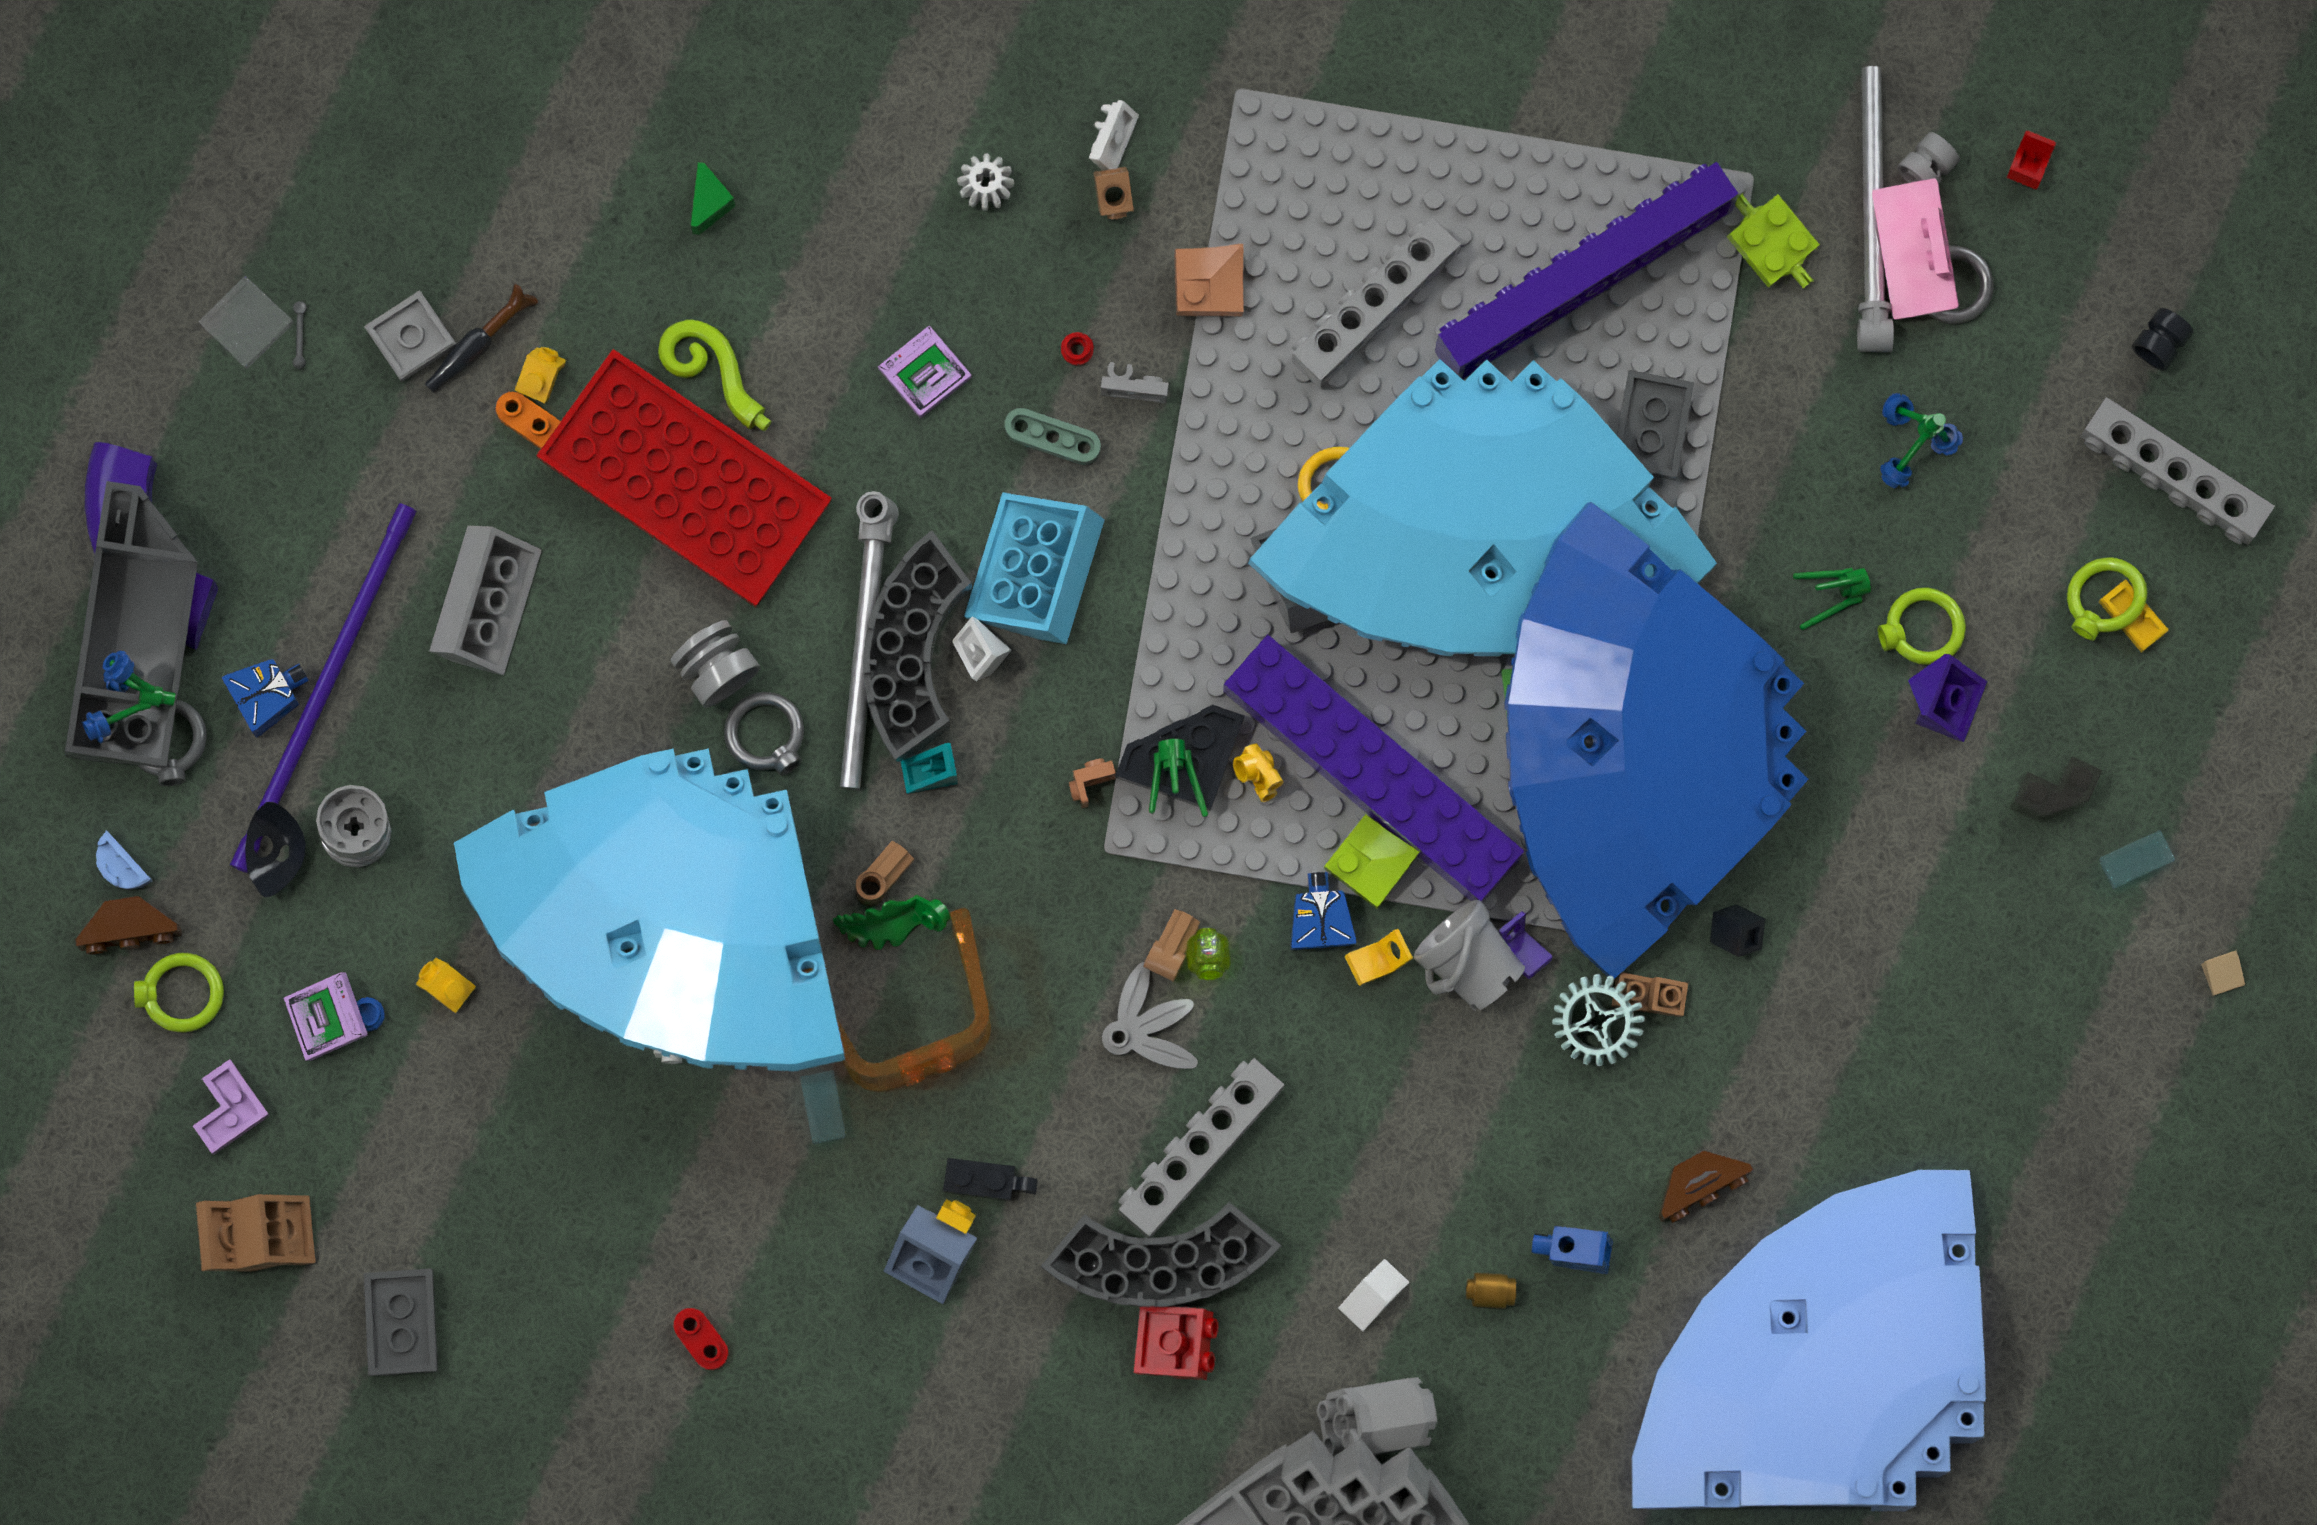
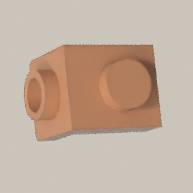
M1103 758L1095 759L1085 763V768L1073 771L1074 781L1069 782L1073 801L1080 800L1082 808L1089 807L1085 787L1116 779L1112 761L1105 762Z

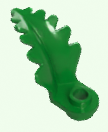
M915 895L906 901L889 900L882 905V911L872 908L866 909L865 916L859 913H853L851 916L848 914L843 916L837 915L833 918V922L839 927L842 934L847 933L849 941L854 942L858 938V945L866 947L869 940H871L874 949L880 950L887 940H889L893 947L900 946L907 939L911 931L920 924H923L929 930L941 932L946 928L947 922L950 920V913L941 901L937 899L928 901L919 895Z

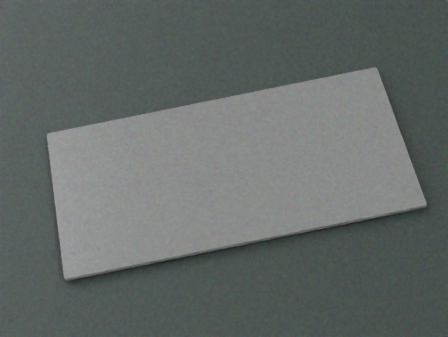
M1247 89L1236 91L1208 248L1243 244L1244 312L1242 316H1196L1118 767L1127 744L1149 736L1180 719L1192 716L1210 705H1216L1244 715V720L1212 809L1208 811L1207 817L1202 816L1199 807L1158 793L1155 813L1151 814L1149 813L1151 790L1116 778L1104 844L1105 852L1112 855L1308 887V873L1328 872L1324 869L1325 864L1365 814L1369 815L1223 692V685L1268 634L1524 850L1519 862L1483 902L1490 912L1491 919L1510 921L1523 911L1526 914L1525 924L1566 931L1561 924L1562 920L1556 909L1546 898V892L1541 883L1530 870L1524 835L1520 832L1516 806H1513L1508 788V781H1510V765L1506 750L1508 726L1506 710L1504 708L1505 701L1501 670L1513 668L1511 661L1515 654H1501V656L1453 654V656H1443L1427 652L1428 649L1411 645L1403 647L1398 642L1384 639L1381 642L1363 638L1357 635L1358 632L1340 622L1336 624L1330 620L1290 633L1277 607L1268 582L1248 564L1249 559L1255 554L1250 538L1278 528L1295 507L1302 503L1298 492V477L1303 465L1312 455L1330 447L1350 448L1419 376L1422 377L1439 360L1435 353L1438 334L1441 333L1439 329L1453 319L1459 322L1469 316L1467 312L1480 302L1490 303L1496 299L1495 294L1505 286L1512 284L1515 287L1524 281L1523 277L1537 267L1543 270L1552 264L1551 259L1560 252L1568 250L1570 253L1580 247L1579 242L1589 234L1595 232L1598 236L1608 229L1606 227L1607 224L1618 216L1623 215L1624 218H1627L1635 213L1634 208L1648 198H1651L1652 201L1663 195L1662 190L1675 181H1679L1680 184L1691 178L1689 174L1700 165ZM1722 169L1739 193L1738 197L1743 193L1750 203L1754 182L1753 175L1746 172ZM1734 206L1732 213L1491 362L1494 367L1512 382L1534 360L1556 381L1560 378L1563 379L1585 399L1615 434H1617L1629 370L1694 382L1677 479L1674 481L1654 477L1649 487L1670 507L1678 509L1697 536L1742 255L1726 237L1739 226L1744 218L1736 206ZM1433 217L1461 244L1459 254L1319 389L1291 362L1292 353L1294 352L1292 349L1293 345L1305 334L1310 337L1318 329L1315 325L1319 319L1327 312L1333 314L1341 306L1339 301L1349 290L1353 289L1356 292L1364 284L1362 281L1363 277L1373 267L1381 268L1388 261L1385 258L1388 252L1397 244L1403 246L1410 239L1408 234L1419 222L1423 221L1426 224ZM1421 249L1411 253L1412 257L1417 261H1425L1429 258L1428 253ZM1393 272L1388 276L1389 280L1394 284H1401L1406 280L1405 276L1400 272ZM1369 295L1365 298V302L1372 307H1377L1383 303L1382 299L1377 295ZM1347 317L1341 322L1345 328L1350 330L1356 329L1360 325L1353 317ZM1323 340L1318 344L1319 348L1324 352H1332L1336 349V345L1330 340ZM1338 460L1326 462L1314 472L1311 479L1312 492L1322 483L1325 474ZM1650 504L1645 505V509L1648 512H1656L1654 506ZM1485 571L1488 578H1496L1494 571ZM1589 735L1584 739V744L1587 748L1593 745V739ZM1258 743L1262 751L1267 750L1270 752L1274 760V768L1277 769L1284 781L1283 785L1276 790L1277 795L1267 802H1261L1254 790L1255 786L1252 780L1245 783L1241 782L1233 768L1234 758L1240 756L1247 746ZM1418 856L1384 900L1455 912L1471 902ZM1328 872L1329 891L1343 890L1344 894L1359 896Z

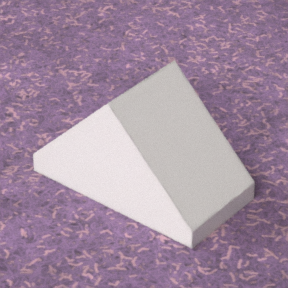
M973 616L952 640L971 678L976 681L990 676L1011 652L1007 645Z
M1384 1259L1360 1282L1338 1309L1363 1332L1409 1284V1281Z

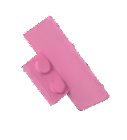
M1933 178L1873 190L1872 196L1893 318L1900 320L1957 309L1959 303L1937 179Z

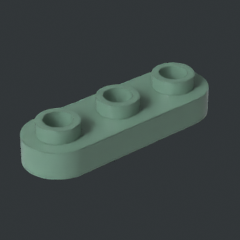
M1025 408L1011 411L1005 419L1006 435L1015 443L1080 465L1091 464L1100 455V440L1090 430ZM1023 422L1028 428L1025 432H1018L1015 429L1016 424ZM1050 433H1056L1059 436V440L1055 443H1050L1046 437ZM1083 443L1088 444L1090 451L1085 454L1080 453L1078 446Z

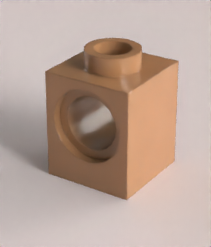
M1126 167L1093 172L1098 208L1101 216L1107 215V219H1119L1126 217L1127 212L1134 211L1129 174ZM1111 187H1119L1123 190V195L1120 200L1109 202L1105 199L1106 191Z

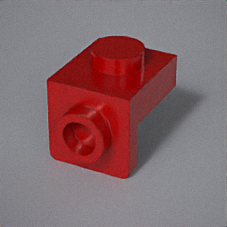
M2026 131L2006 178L2037 190L2056 142L2031 131Z

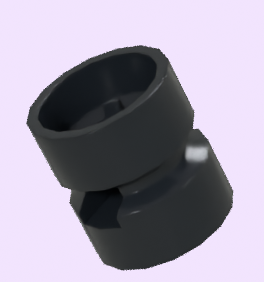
M2159 308L2148 322L2149 330H2143L2132 344V349L2137 356L2152 367L2166 371L2178 355L2176 348L2184 347L2194 331L2190 324L2175 312L2166 308Z

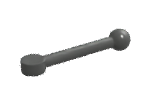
M298 301L293 306L294 312L297 314L296 357L293 359V366L297 369H302L306 364L303 358V314L306 313L307 306L304 302Z

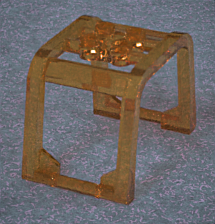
M960 908L950 912V919L975 1014L973 1023L962 1032L884 1062L874 1064L866 1062L859 1057L836 1017L845 1060L841 1062L853 1082L864 1090L880 1093L891 1091L904 1085L911 1086L925 1080L927 1076L948 1072L955 1069L958 1064L971 1060L979 1055L988 1044L991 1034L990 1013L968 909ZM813 968L805 969L803 972L810 973L813 971Z

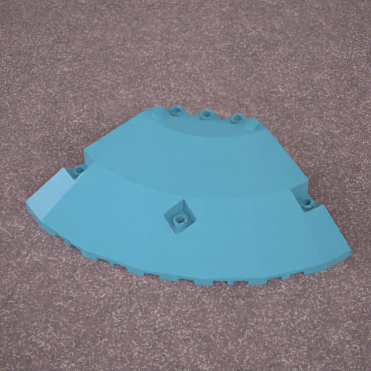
M1439 359L1422 377L1419 376L1329 469L1322 483L1302 503L1295 507L1249 559L1248 564L1285 598L1306 609L1310 607L1328 616L1327 619L1336 624L1340 622L1358 632L1357 635L1363 638L1381 642L1383 639L1398 642L1403 647H1409V645L1428 649L1427 652L1443 656H1453V654L1501 656V654H1515L1518 620L1528 605L1534 584L1538 583L1544 570V563L1555 539L1588 502L1595 504L1650 546L1649 549L1671 570L1681 569L1698 584L1710 573L1717 562L1678 509L1670 507L1649 487L1654 478L1652 474L1586 400L1563 379L1560 378L1556 381L1533 360L1511 382L1486 360L1464 381ZM1317 502H1326L1328 504V508L1324 510L1320 509L1317 506ZM1650 504L1654 506L1656 512H1648L1645 509V505ZM1648 564L1645 567V574L1648 577H1651L1654 573L1653 567ZM1485 571H1494L1496 578H1488Z
M674 749L638 756L546 791L544 793L547 807L515 814L514 810H511L454 842L463 891L480 917L488 935L491 936L499 954L513 968H518L531 984L534 983L541 989L544 996L557 1008L569 1010L578 1015L581 1021L601 1032L605 1030L618 1037L620 1042L625 1045L642 1050L647 1047L661 1051L662 1056L670 1057V1055L687 1059L688 1063L704 1068H713L714 1064L734 1065L735 1069H747V1066H767L768 1070L798 1071L845 1060L787 790L754 797L748 769L715 776L709 749L675 756ZM540 822L536 826H530L532 823ZM634 948L631 952H623L625 949ZM813 968V971L810 973L803 972L805 969Z

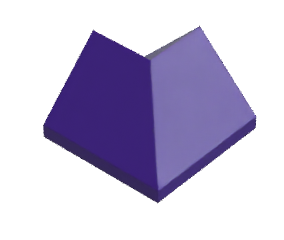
M1944 654L1908 680L1920 709L1915 724L1964 742L1987 681L1952 655Z

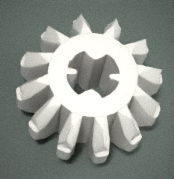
M987 153L983 156L984 162H979L976 156L971 157L973 167L962 165L961 171L964 176L958 177V185L963 187L960 191L961 197H970L969 205L971 207L976 206L979 201H982V210L984 211L988 209V202L992 201L996 208H999L1001 206L1000 198L1009 199L1010 192L1008 188L1014 186V180L1008 177L1011 174V168L1009 166L1001 167L1003 161L1000 157L991 163L990 155ZM983 177H990L988 187L982 186Z

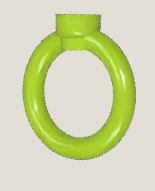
M2100 558L2085 564L2074 574L2067 590L2068 607L2076 619L2072 629L2078 635L2091 641L2096 639L2099 632L2118 631L2132 624L2142 613L2147 600V586L2142 574L2132 564L2118 558ZM2103 571H2115L2123 574L2130 580L2134 590L2133 601L2129 608L2121 615L2110 619H2101L2097 614L2088 610L2085 611L2080 600V593L2084 583L2094 574Z
M1916 588L1905 592L1895 600L1889 610L1887 624L1878 626V637L1884 651L1896 649L1900 655L1911 662L1930 665L1944 654L1953 656L1960 649L1965 637V619L1958 604L1946 593L1933 588ZM1918 601H1930L1940 605L1948 613L1952 622V634L1945 646L1936 651L1925 652L1913 648L1906 642L1905 632L1900 624V619L1905 609L1911 604Z
M176 953L166 956L151 967L144 981H134L135 1008L145 1007L146 1012L155 1023L173 1032H191L204 1027L217 1015L223 1002L224 987L219 972L208 960L191 953ZM178 966H188L197 969L206 977L210 987V998L204 1010L188 1019H177L167 1015L157 1003L156 986L159 979L165 972Z

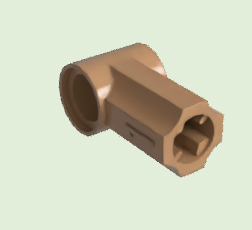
M891 841L871 866L858 876L855 894L861 904L872 907L882 902L885 894L914 862V858L906 849ZM869 881L877 883L880 887L879 892L872 896L866 895L861 890L862 885Z
M1174 909L1159 941L1156 940L1143 967L1174 982L1179 973L1178 970L1181 969L1187 955L1185 953L1199 928L1200 921L1183 911Z

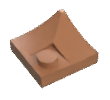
M1243 244L1175 250L1176 316L1243 315Z

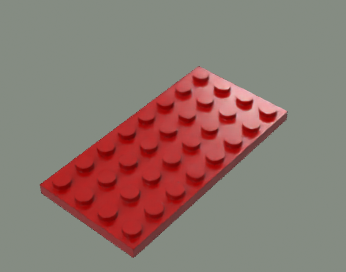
M612 349L536 455L538 460L755 608H757L832 502V498L614 349Z

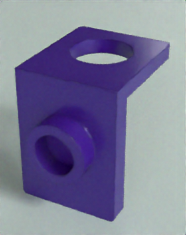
M1521 911L1498 932L1515 956L1525 966L1522 974L1530 979L1552 961V955L1525 931L1526 914ZM1514 926H1516L1515 929L1508 935V933L1510 932V930H1511Z

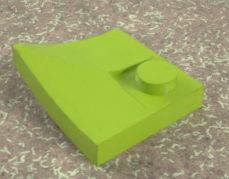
M1365 814L1325 864L1324 869L1374 908L1378 909L1416 859L1419 851Z

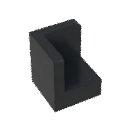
M1739 905L1714 911L1710 942L1738 957L1761 950L1765 918Z

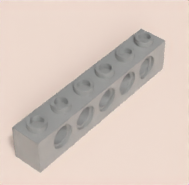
M1433 217L1426 224L1423 221L1419 222L1408 234L1410 239L1403 246L1397 244L1388 252L1385 257L1388 261L1381 268L1373 267L1363 277L1362 281L1364 284L1356 292L1353 289L1349 290L1339 301L1341 306L1333 314L1327 312L1319 319L1315 325L1318 329L1310 337L1305 334L1293 345L1292 349L1294 352L1292 353L1291 362L1319 389L1459 254L1461 244ZM1421 249L1428 253L1429 258L1425 261H1417L1412 257L1411 253ZM1393 272H1400L1405 276L1406 280L1401 284H1394L1389 280L1388 276ZM1369 295H1377L1382 299L1383 303L1377 307H1372L1365 302V298ZM1347 317H1353L1360 325L1356 329L1350 330L1345 328L1341 322ZM1323 340H1330L1334 342L1336 349L1332 352H1324L1319 348L1318 344Z
M2107 397L2080 436L2085 440L2084 444L2096 453L2105 452L2113 458L2112 462L2124 471H2130L2131 469L2142 476L2140 480L2146 486L2155 490L2159 487L2169 494L2168 498L2174 504L2182 508L2188 506L2197 512L2196 516L2199 520L2210 526L2216 524L2226 531L2225 536L2237 544L2244 542L2249 545L2275 507ZM2115 431L2123 433L2127 438V443H2116L2112 439L2111 433ZM2146 449L2154 454L2155 461L2145 462L2142 460L2139 453L2140 450ZM2168 468L2179 469L2183 475V480L2176 481L2170 478ZM2196 487H2207L2211 493V498L2203 499L2199 497L2196 493ZM2232 504L2236 506L2239 516L2231 517L2227 515L2224 505Z
M1255 1058L1249 1064L1243 1061L1231 1074V1077L1235 1080L1228 1088L1225 1089L1223 1086H1220L1208 1100L1212 1104L1211 1107L1204 1114L1198 1111L1187 1123L1186 1127L1189 1131L1182 1139L1176 1136L1164 1149L1163 1152L1167 1156L1158 1165L1152 1162L1143 1172L1141 1177L1144 1179V1182L1136 1190L1130 1187L1119 1199L1118 1202L1122 1206L1119 1208L1118 1213L1146 1238H1151L1284 1089L1285 1085ZM1241 1088H1246L1253 1093L1254 1099L1247 1105L1239 1104L1235 1100V1092ZM1223 1113L1229 1116L1231 1125L1225 1130L1215 1128L1212 1124V1118L1216 1114ZM1200 1138L1208 1143L1209 1149L1205 1154L1195 1155L1191 1152L1189 1144L1194 1139ZM1172 1164L1182 1165L1186 1170L1185 1177L1178 1181L1172 1180L1166 1172L1168 1167ZM1150 1189H1157L1162 1192L1164 1199L1161 1204L1151 1206L1144 1199L1145 1193Z

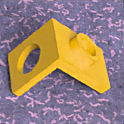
M1399 929L1393 930L1376 943L1345 955V959L1359 986L1391 974L1413 959ZM1392 941L1395 942L1400 949L1399 959L1396 958L1392 953Z

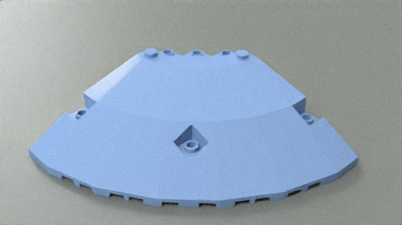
M1916 1170L1834 1194L1763 1238L1701 1300L1656 1372L1645 1415L1632 1454V1509L1745 1508L1747 1506H1871V1511H1907L1916 1506V1477H1941L1950 1472V1443H1974L1984 1437L1985 1361L1979 1266H1975L1976 1229L1970 1170ZM1956 1245L1961 1246L1964 1250V1255L1961 1258L1955 1257L1952 1253V1248ZM1790 1312L1793 1314V1324L1788 1325L1783 1322V1313ZM1961 1416H1965L1966 1425L1962 1424ZM1928 1448H1932V1460L1927 1457ZM1722 1483L1726 1485L1727 1494L1725 1496L1716 1494L1715 1486ZM1893 1484H1898V1494L1894 1493L1892 1489Z

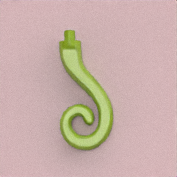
M684 320L668 327L660 339L658 348L659 358L666 370L681 378H689L701 373L708 360L707 352L702 345L695 342L691 343L689 350L693 359L686 364L678 362L675 358L674 350L677 343L684 338L694 337L706 342L714 350L718 358L723 393L730 411L748 429L757 426L765 432L772 421L764 416L765 408L744 390L737 359L724 335L713 326L696 320Z

